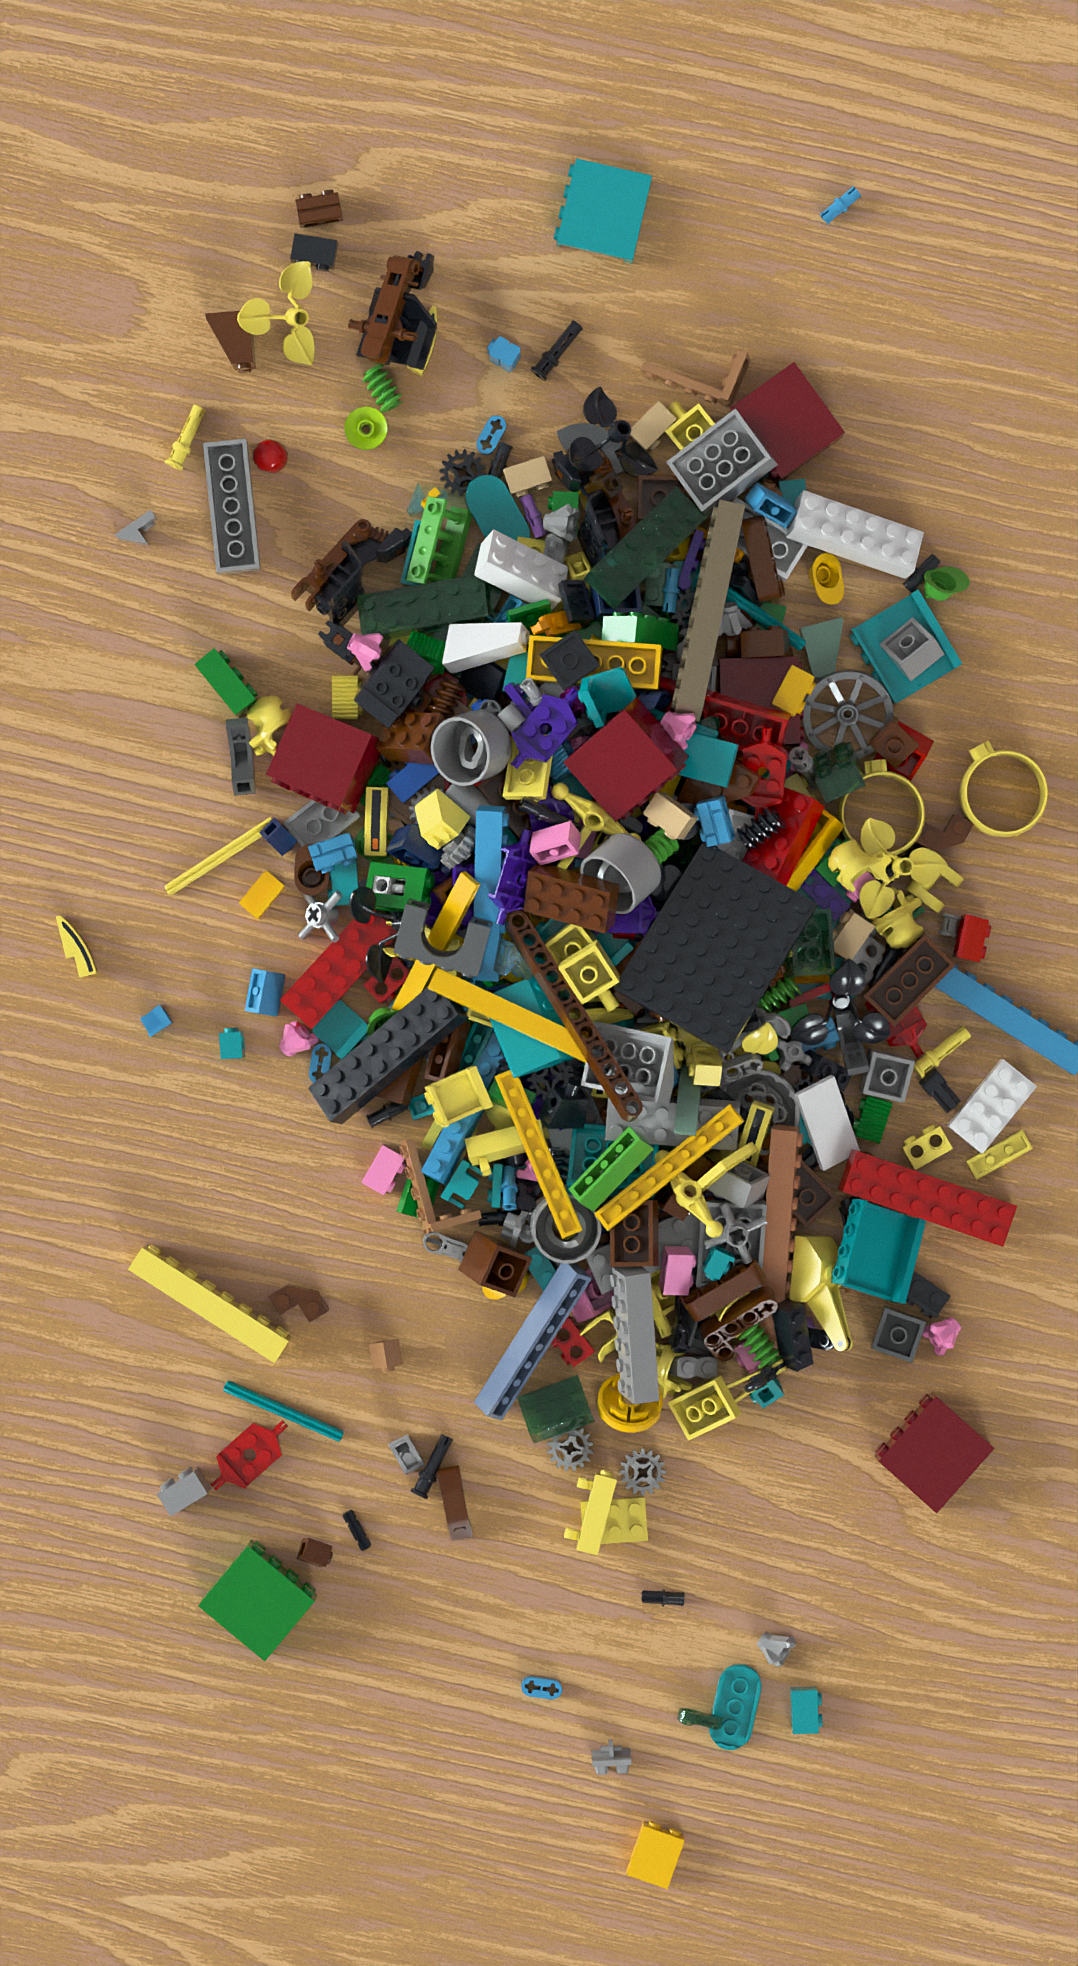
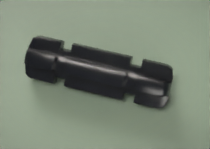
M349 1510L343 1514V1519L346 1523L348 1522V1528L355 1541H358L360 1550L364 1551L371 1547V1543L365 1537L366 1533L360 1522L355 1519L354 1511Z

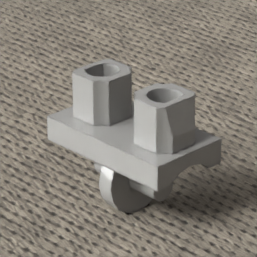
M555 533L549 534L545 538L543 554L564 564L570 541L559 537Z
M523 1210L520 1216L508 1212L500 1235L501 1238L510 1241V1246L516 1248L518 1238L525 1243L534 1241L530 1225H525L528 1213Z
M608 1739L609 1746H600V1750H592V1765L595 1767L598 1775L608 1773V1766H616L617 1773L619 1774L628 1773L629 1765H631L630 1748H622V1745H613V1739Z

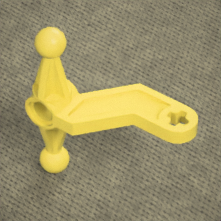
M557 783L553 786V797L557 800H565L583 820L584 826L580 832L579 850L592 831H601L611 836L618 833L629 834L618 821L615 822L598 802H592L569 793L568 787L563 783ZM630 833V834H629V835H632V836L638 838V839L641 841V837H640L638 834H636V833ZM576 855L561 859L555 867L566 870Z
M753 1142L748 1143L720 1161L697 1182L690 1179L683 1172L670 1181L673 1192L676 1194L677 1203L706 1225L707 1235L712 1238L719 1237L723 1232V1227L719 1221H713L702 1192L730 1169L753 1155L758 1150ZM666 1150L658 1151L655 1154V1162H659L669 1152ZM684 1191H690L693 1197H688Z

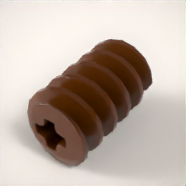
M444 677L447 682H439L443 690H435L439 697H432L431 699L435 705H428L427 708L432 713L441 714L447 720L449 719L447 715L455 714L451 707L459 706L454 700L463 698L458 692H465L466 689L459 683Z

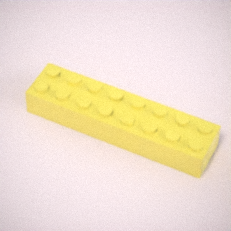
M151 1244L141 1248L129 1267V1271L273 1363L277 1361L291 1339L288 1336L289 1331L281 1326L274 1327L270 1324L271 1320L262 1314L259 1316L252 1313L253 1308L243 1302L238 1304L233 1301L235 1298L233 1295L226 1291L219 1292L215 1289L216 1285L207 1279L202 1281L197 1278V1272L190 1268L183 1269L179 1266L180 1262L171 1256L166 1258L161 1255L162 1250Z

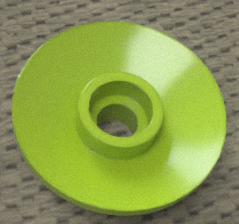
M360 407L353 410L348 415L344 425L347 440L351 445L361 450H371L381 445L386 438L388 430L385 417L380 411L372 407ZM364 426H369L370 432L364 433L362 431V428Z

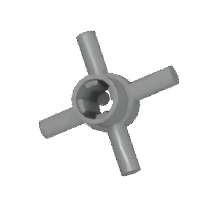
M337 890L326 903L317 902L314 896L303 894L310 905L305 913L308 924L298 936L305 940L316 927L324 928L332 942L338 941L339 936L333 928L339 918L335 905L343 897V894Z
M728 1202L721 1203L719 1206L727 1222L723 1227V1234L717 1238L704 1241L705 1246L708 1250L727 1242L729 1245L738 1248L744 1264L752 1262L745 1245L748 1241L749 1232L767 1225L766 1218L764 1216L745 1224L743 1221L734 1218ZM737 1228L741 1229L738 1232L740 1236L738 1238H735L733 1234H730L731 1231L733 1232L737 1230Z

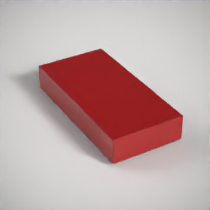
M829 983L815 987L802 993V995H797L794 1000L790 998L788 1001L790 1007H795L831 991Z

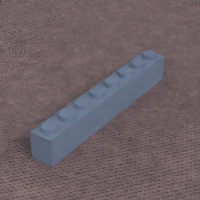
M560 1264L475 1399L474 1403L486 1416L503 1420L592 1278L578 1264Z

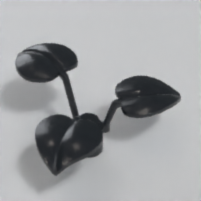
M601 387L592 391L583 405V414L590 424H600L602 428H611L608 430V438L596 447L589 438H576L569 447V461L571 465L579 471L592 472L598 469L603 462V457L597 450L609 441L614 443L623 441L621 453L624 455L620 458L623 470L632 477L655 473L658 468L647 451L635 442H630L626 445L629 440L628 435L631 433L630 424L624 420L615 421L617 417L616 408Z
M680 803L694 814V808H697V803ZM628 816L625 820L622 817L617 820L629 834L636 833L640 836L643 826L638 819ZM696 820L686 837L680 840L692 838L701 826L700 820ZM650 831L646 835L640 836L641 840H648L657 831ZM663 864L659 865L661 869L660 884L652 894L658 900L666 903L682 877V873L674 865L663 867Z
M359 887L353 890L350 896L349 907L351 915L357 922L367 924L370 921L371 915L392 919L391 925L393 929L399 932L403 916L402 912H398L396 916L373 911L376 907L374 891L369 887ZM398 933L381 940L379 946L371 945L366 953L367 969L380 983H384L392 961V957L383 951V948L389 947L384 944L397 938Z
M849 958L830 977L829 986L832 1000L829 1001L825 1020L823 1021L822 1016L818 1013L808 1014L792 1027L789 1035L792 1039L806 1045H817L823 1042L828 1036V1028L825 1025L829 1022L833 1006L840 1009L846 1007L850 1009L858 1022L853 1028V1033L863 1043L873 1044L887 1039L890 1035L889 1021L880 1012H869L863 1016L862 1020L858 1017L850 1002L849 994L853 996L861 994L865 989L866 980L860 967Z

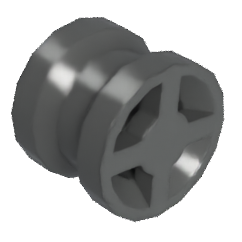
M486 700L481 704L479 710L490 712L498 717L502 707L495 700Z

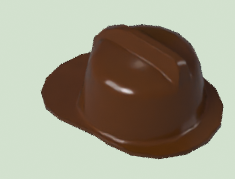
M307 844L296 853L294 880L300 892L313 896L320 894L328 886L329 872L322 874L321 870L316 871L308 846L313 844Z

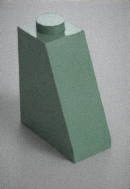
M842 617L799 629L801 637L806 640L804 650L810 673L818 681L826 675L835 672L843 626Z

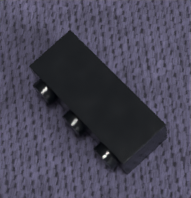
M786 1299L777 1303V1310L772 1315L779 1355H782L780 1359L783 1360L787 1368L797 1372L814 1363L805 1307L801 1303Z

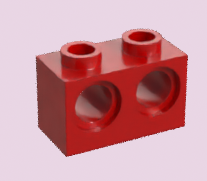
M393 957L388 975L384 981L388 987L386 994L379 995L376 992V985L380 982L374 976L363 985L380 1004L384 1001L388 1004L397 996L394 992L399 987L402 988L410 971L397 957ZM401 968L403 970L404 976L401 980H394L391 973L393 969Z
M568 1315L561 1328L569 1331V1337L561 1340L556 1334L551 1344L554 1348L558 1346L563 1353L560 1356L567 1365L572 1364L575 1367L593 1354L595 1350L584 1335L580 1336L581 1331ZM573 1346H579L582 1348V1354L574 1357L570 1354V1349Z

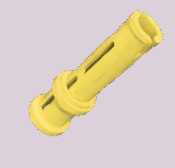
M193 405L178 441L173 443V450L169 459L165 460V464L177 470H183L184 467L182 465L187 454L191 452L190 445L206 412L205 409Z
M962 1026L932 1051L927 1050L925 1055L915 1062L914 1071L923 1079L925 1077L924 1074L933 1067H938L944 1057L971 1037L970 1033Z

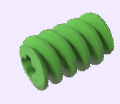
M378 364L363 374L365 377L362 381L363 383H369L367 386L368 391L374 390L371 394L372 398H378L376 405H383L380 411L381 413H386L404 401L399 402L398 400L402 393L394 394V391L398 388L397 385L390 387L393 378H385L389 371L381 372L384 364Z
M662 828L644 842L655 855L659 865L679 849L677 840L667 837L664 834L665 830Z
M784 973V981L779 979L776 982V986L769 987V990L766 991L758 1006L773 1013L772 1005L778 1009L781 1008L780 1000L787 1004V996L793 1000L796 999L795 991L802 995L792 976L789 977Z
M758 1322L742 1332L738 1339L747 1340L743 1347L751 1346L748 1354H756L753 1362L760 1360L761 1363L757 1368L761 1369L774 1364L782 1355L776 1356L779 1350L777 1348L772 1349L774 1342H767L769 1335L762 1334L765 1329L764 1327H758L760 1324Z

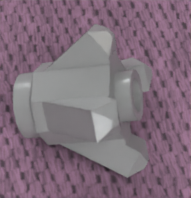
M567 504L555 512L546 513L543 519L544 530L555 533L570 542L576 540L577 534L574 530L577 527L580 511Z
M726 602L718 636H721L722 633H726L727 636L739 635L742 628L747 630V627L753 626L740 612L736 602Z
M778 1038L776 1051L781 1069L787 1072L794 1061L810 1065L812 1058L803 1053L802 1043L794 1039L785 1042Z
M765 1632L759 1639L757 1646L761 1648L760 1650L764 1653L769 1664L781 1667L788 1657L790 1649H793L797 1642L794 1637L778 1636Z

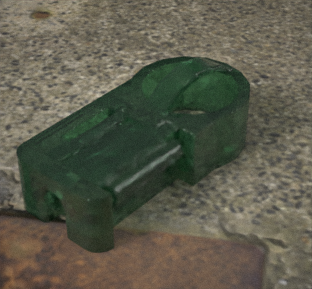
M679 1708L677 1720L686 1726L700 1725L718 1730L722 1727L723 1717L693 1709Z

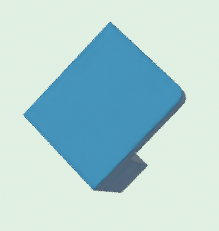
M158 1005L140 1019L149 1032L148 1035L150 1037L173 1023L162 1005Z

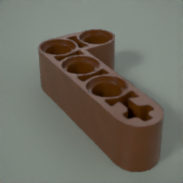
M758 515L742 519L743 533L759 601L764 602L784 597L785 588L782 578L778 577L765 517Z
M752 1259V1262L748 1264L741 1263L728 1271L726 1275H722L720 1280L711 1281L699 1289L693 1284L689 1288V1295L679 1296L694 1321H700L763 1284L766 1280V1275L757 1261Z
M767 1286L760 1287L732 1304L722 1316L721 1321L714 1315L702 1323L700 1330L704 1344L719 1361L731 1360L735 1355L731 1341L732 1338L767 1318L777 1310L778 1305L773 1290Z

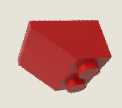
M898 721L897 725L919 744V747L897 768H894L886 760L887 771L900 774L911 781L927 757L934 741ZM877 752L873 760H883L885 758Z
M967 914L961 915L962 918L952 957L980 962V959H984L986 955L985 937L989 938L991 932V925H988L989 920Z

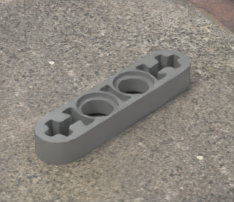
M746 1053L722 1062L720 1086L759 1072L763 1067L761 1056L758 1053ZM730 1068H737L734 1073H727ZM701 1085L700 1094L720 1086Z

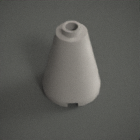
M452 783L445 793L449 799L471 816L467 824L475 827L476 810L479 805L493 806L474 784L460 786Z

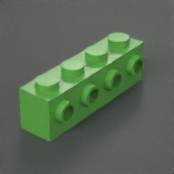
M629 1126L569 1188L570 1192L579 1203L594 1212L654 1148L643 1135Z

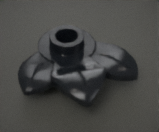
M515 1174L516 1184L518 1185V1191L516 1192L517 1208L523 1211L535 1209L537 1206L533 1198H536L542 1191L539 1182L517 1178Z

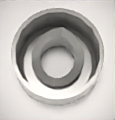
M473 710L449 718L436 728L431 740V755L437 770L446 780L456 785L468 786L496 776L506 767L511 756V739L507 728L498 717L487 711ZM472 734L478 741L476 753L471 746Z
M624 833L610 836L583 860L580 870L581 874L620 884L617 914L631 912L658 887L661 880V869L652 851L638 838Z
M572 1193L567 1194L582 1227V1231L576 1233L572 1238L562 1240L554 1235L552 1231L554 1218L545 1198L535 1208L530 1222L531 1235L540 1252L550 1260L564 1264L575 1263L588 1257L597 1247L601 1236V1222L594 1214L597 1211L593 1212L579 1203Z

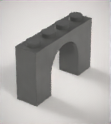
M409 898L405 904L393 953L398 954L399 957L404 959H417L424 965H438L445 971H459L466 977H478L494 922L472 916L467 928L464 944L453 951H441L433 947L425 936V923L430 904Z

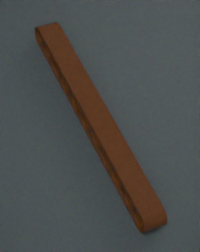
M522 911L513 912L506 923L507 933L620 1117L627 1122L635 1121L643 1110L640 1098L559 970L558 965L528 916ZM517 920L521 923L522 926L516 927L513 925L512 921ZM523 939H530L533 945H526ZM535 957L542 958L545 963H537ZM546 976H553L556 982H549ZM557 995H565L567 1001H561ZM569 1013H576L579 1019H572ZM580 1031L588 1032L590 1038L582 1037ZM592 1050H598L601 1053V1057L594 1056ZM604 1068L610 1069V1070L612 1071L613 1075H612V1076L606 1075V1074L604 1073L603 1069H604ZM615 1087H621L624 1090V1094H618L615 1091ZM626 1106H633L636 1113H630Z

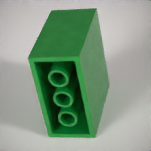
M250 1540L201 1599L198 1607L263 1661H266L315 1602L317 1594L314 1593L316 1589L308 1582L304 1584L298 1579L299 1575L294 1570L284 1568L281 1565L283 1562L277 1556L267 1554L264 1545L258 1541L254 1543Z

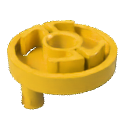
M620 1374L608 1378L602 1384L597 1399L599 1417L612 1428L628 1433L641 1432L652 1427L659 1419L663 1405L660 1389L659 1401L629 1405L623 1401L626 1397L616 1389L618 1388Z

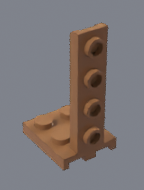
M739 349L738 354L733 355L730 362L732 367L730 374H726L722 382L723 391L649 362L642 364L641 371L645 374L644 377L649 380L656 381L660 379L665 381L664 385L676 389L678 386L685 389L684 392L688 395L696 397L699 394L704 396V400L709 403L716 404L719 402L723 406L731 408L749 366L750 358L748 352Z
M413 1139L401 1141L400 1153L407 1163L405 1171L407 1178L411 1179L413 1185L411 1194L414 1201L417 1200L419 1208L417 1209V1216L419 1221L423 1222L421 1226L423 1234L482 1219L480 1210L473 1212L472 1208L454 1212L455 1217L452 1216V1213L435 1217L424 1174L421 1172L422 1167L415 1141Z

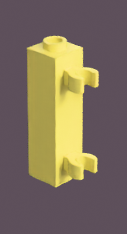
M539 1119L537 1122L547 1143L546 1139L550 1138L549 1131L546 1126L542 1125ZM515 1126L465 1139L469 1160L472 1166L480 1165L483 1176L492 1174L489 1162L526 1152Z
M601 1470L600 1473L595 1472L593 1481L582 1477L578 1478L577 1487L591 1490L581 1531L566 1527L564 1538L578 1541L576 1546L578 1551L598 1555L617 1482V1477L613 1476V1472Z

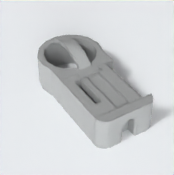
M437 1231L426 1233L423 1237V1246L428 1252L438 1255L443 1254L454 1259L459 1258L458 1261L462 1262L468 1248L466 1243L445 1236ZM438 1235L442 1239V1242L429 1238L428 1236ZM426 1241L440 1247L436 1250H431L426 1246Z

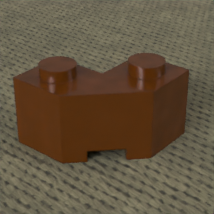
M952 814L944 831L925 822L915 844L935 852L964 843L974 824L957 814Z
M287 1284L269 1296L279 1315L299 1305L309 1323L329 1311L320 1293L316 1290Z

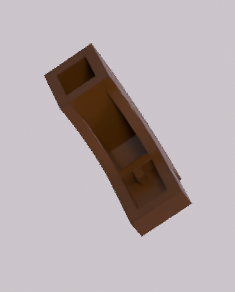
M459 1465L438 1469L443 1505L451 1540L473 1537Z

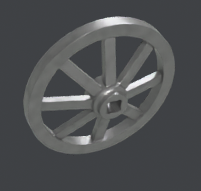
M841 670L821 678L816 683L811 695L807 694L804 701L806 703L804 706V718L802 719L807 737L819 751L832 758L853 760L865 757L875 751L870 744H866L856 721L858 720L881 728L894 716L887 690L877 679L861 671ZM843 679L856 680L848 702H845L835 681ZM863 682L872 686L879 693L878 696L855 705ZM829 685L839 706L814 700L819 692ZM884 702V722L858 713L861 710ZM811 708L837 714L812 728L810 721ZM850 710V716L843 715L844 711ZM840 722L833 748L823 743L817 737V734ZM847 725H850L861 747L860 749L851 751L840 750Z

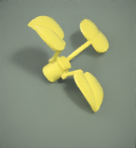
M301 261L285 268L279 279L280 289L288 293V299L295 308H290L285 315H269V304L261 298H253L244 304L237 320L243 330L253 335H262L269 331V319L286 320L289 325L294 327L290 330L292 334L286 335L283 340L282 349L284 355L293 362L313 365L315 354L314 338L311 331L305 327L308 323L309 315L293 299L307 297L312 289L311 263Z
M868 818L862 826L860 841L863 850L870 856L882 850L885 855L888 854L894 860L891 866L894 875L889 877L890 882L899 878L900 875H910L917 883L927 884L935 880L948 867L946 861L939 854L927 848L913 850L909 858H898L897 855L889 853L886 849H890L894 845L895 832L889 824L883 821ZM871 880L866 882L860 889L859 901L867 918H876L884 914L894 902V891L889 887H885L886 884L884 882L881 884L879 881Z
M766 1022L760 1028L745 1036L742 1040V1046L733 1052L737 1055H744L749 1052L752 1054H756V1052L763 1055L768 1054L778 1045L776 1031L770 1023ZM727 1055L726 1061L730 1060L731 1055ZM770 1060L762 1061V1069L781 1074L778 1063L775 1061L770 1062Z

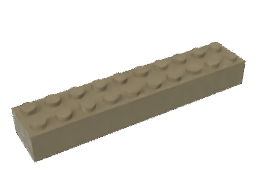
M720 500L718 507H713L671 708L675 709L674 712L678 714L694 713L695 721L698 722L700 721L745 510V505Z

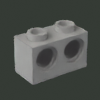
M868 936L852 959L862 970L866 984L873 978V970L884 957L883 952L886 947ZM866 948L870 951L869 956L866 954ZM843 959L839 968L847 961V959Z

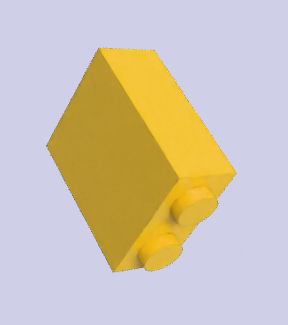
M649 1821V1823L643 1822L626 1869L627 1875L668 1889L685 1841L684 1836L681 1835L682 1832L673 1828H669V1830L663 1829L661 1824L654 1821Z

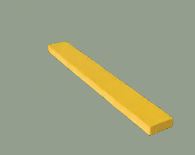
M466 871L460 873L427 938L428 942L438 950L447 951L481 885ZM416 959L392 1009L394 1011L401 1010L429 986L438 965H424Z
M437 968L428 986L429 990L587 1063L565 1027Z
M510 1070L495 1076L562 1239L582 1231L580 1222L519 1077L513 1078Z
M729 1104L696 1131V1136H689L595 1212V1216L606 1230L609 1231L744 1122L743 1118L732 1104Z

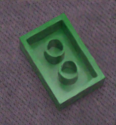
M614 612L612 616H603L601 641L662 645L663 651H677L679 625L670 623L671 619L657 618V616L644 615L642 617L643 613L629 612L628 616L625 613Z
M214 648L194 665L231 711L239 718L257 701L255 697L258 694L249 683L245 686L242 682L244 676L236 667L231 668L228 665L231 660L222 650L218 652Z

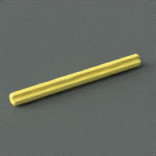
M269 817L166 884L165 889L167 893L173 895L261 838L262 835L259 832L273 818Z

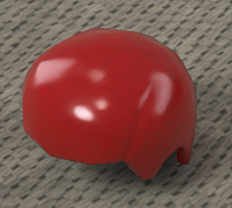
M266 439L255 447L253 461L260 470L277 473L284 469L288 462V453L281 443Z

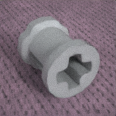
M943 913L942 929L939 930L938 934L957 938L958 921L962 917Z

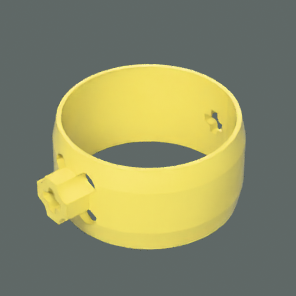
M989 740L969 750L974 762L963 775L959 790L961 808L967 820L972 822L973 826L979 831L994 837L1017 836L1031 829L1043 815L1048 801V785L1041 768L1035 761L1023 753L1013 750L994 751ZM1008 756L1018 759L1031 769L1038 781L1040 800L1037 811L1025 826L1016 831L1002 832L990 829L983 825L970 809L967 799L968 782L975 768L987 758Z
M886 759L864 762L865 774L850 783L843 792L838 803L837 819L845 825L844 806L851 790L860 781L871 777H887L900 782L911 792L915 799L918 821L910 840L898 850L889 852L893 855H898L911 847L922 832L925 822V806L922 796L910 780L895 772L887 771ZM845 825L841 831L843 838L849 841L854 840Z

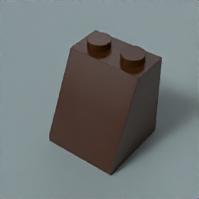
M240 311L205 313L209 326L234 370H238V373H249L251 369H256L253 334L246 332L239 325L237 318Z
M475 1230L458 1270L483 1287L516 1297L532 1257L493 1236Z

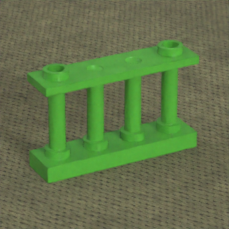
M428 496L406 581L426 585V581H430L431 591L452 595L472 514L468 509L452 506L450 510H447L445 508L448 500ZM443 517L448 519L445 532L440 530ZM437 539L442 540L440 552L435 551ZM432 559L437 561L434 574L429 572Z

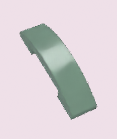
M681 1065L674 1134L696 1136L701 1085H693L692 1077L688 1076V1067L686 1065Z

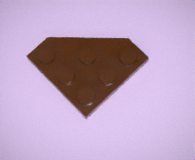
M735 761L728 788L687 777L676 801L679 803H698L701 800L724 795L727 803L748 797L753 794L761 775Z

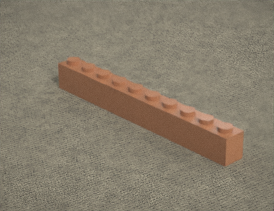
M774 1124L771 1129L768 1174L771 1176L767 1184L766 1221L768 1224L765 1226L762 1268L766 1275V1280L761 1284V1287H770L774 1292L776 1302L779 1303L787 1299L791 1287L789 1273H792L793 1260H790L791 1252H794L795 1239H792V1231H796L797 1218H793L794 1210L798 1208V1197H795V1189H799L800 1176H797V1168L801 1167L802 1155H798V1149L802 1147L803 1134H800V1127ZM771 1314L760 1321L758 1327H764L765 1330L762 1334L769 1335L767 1341L777 1342L773 1315Z

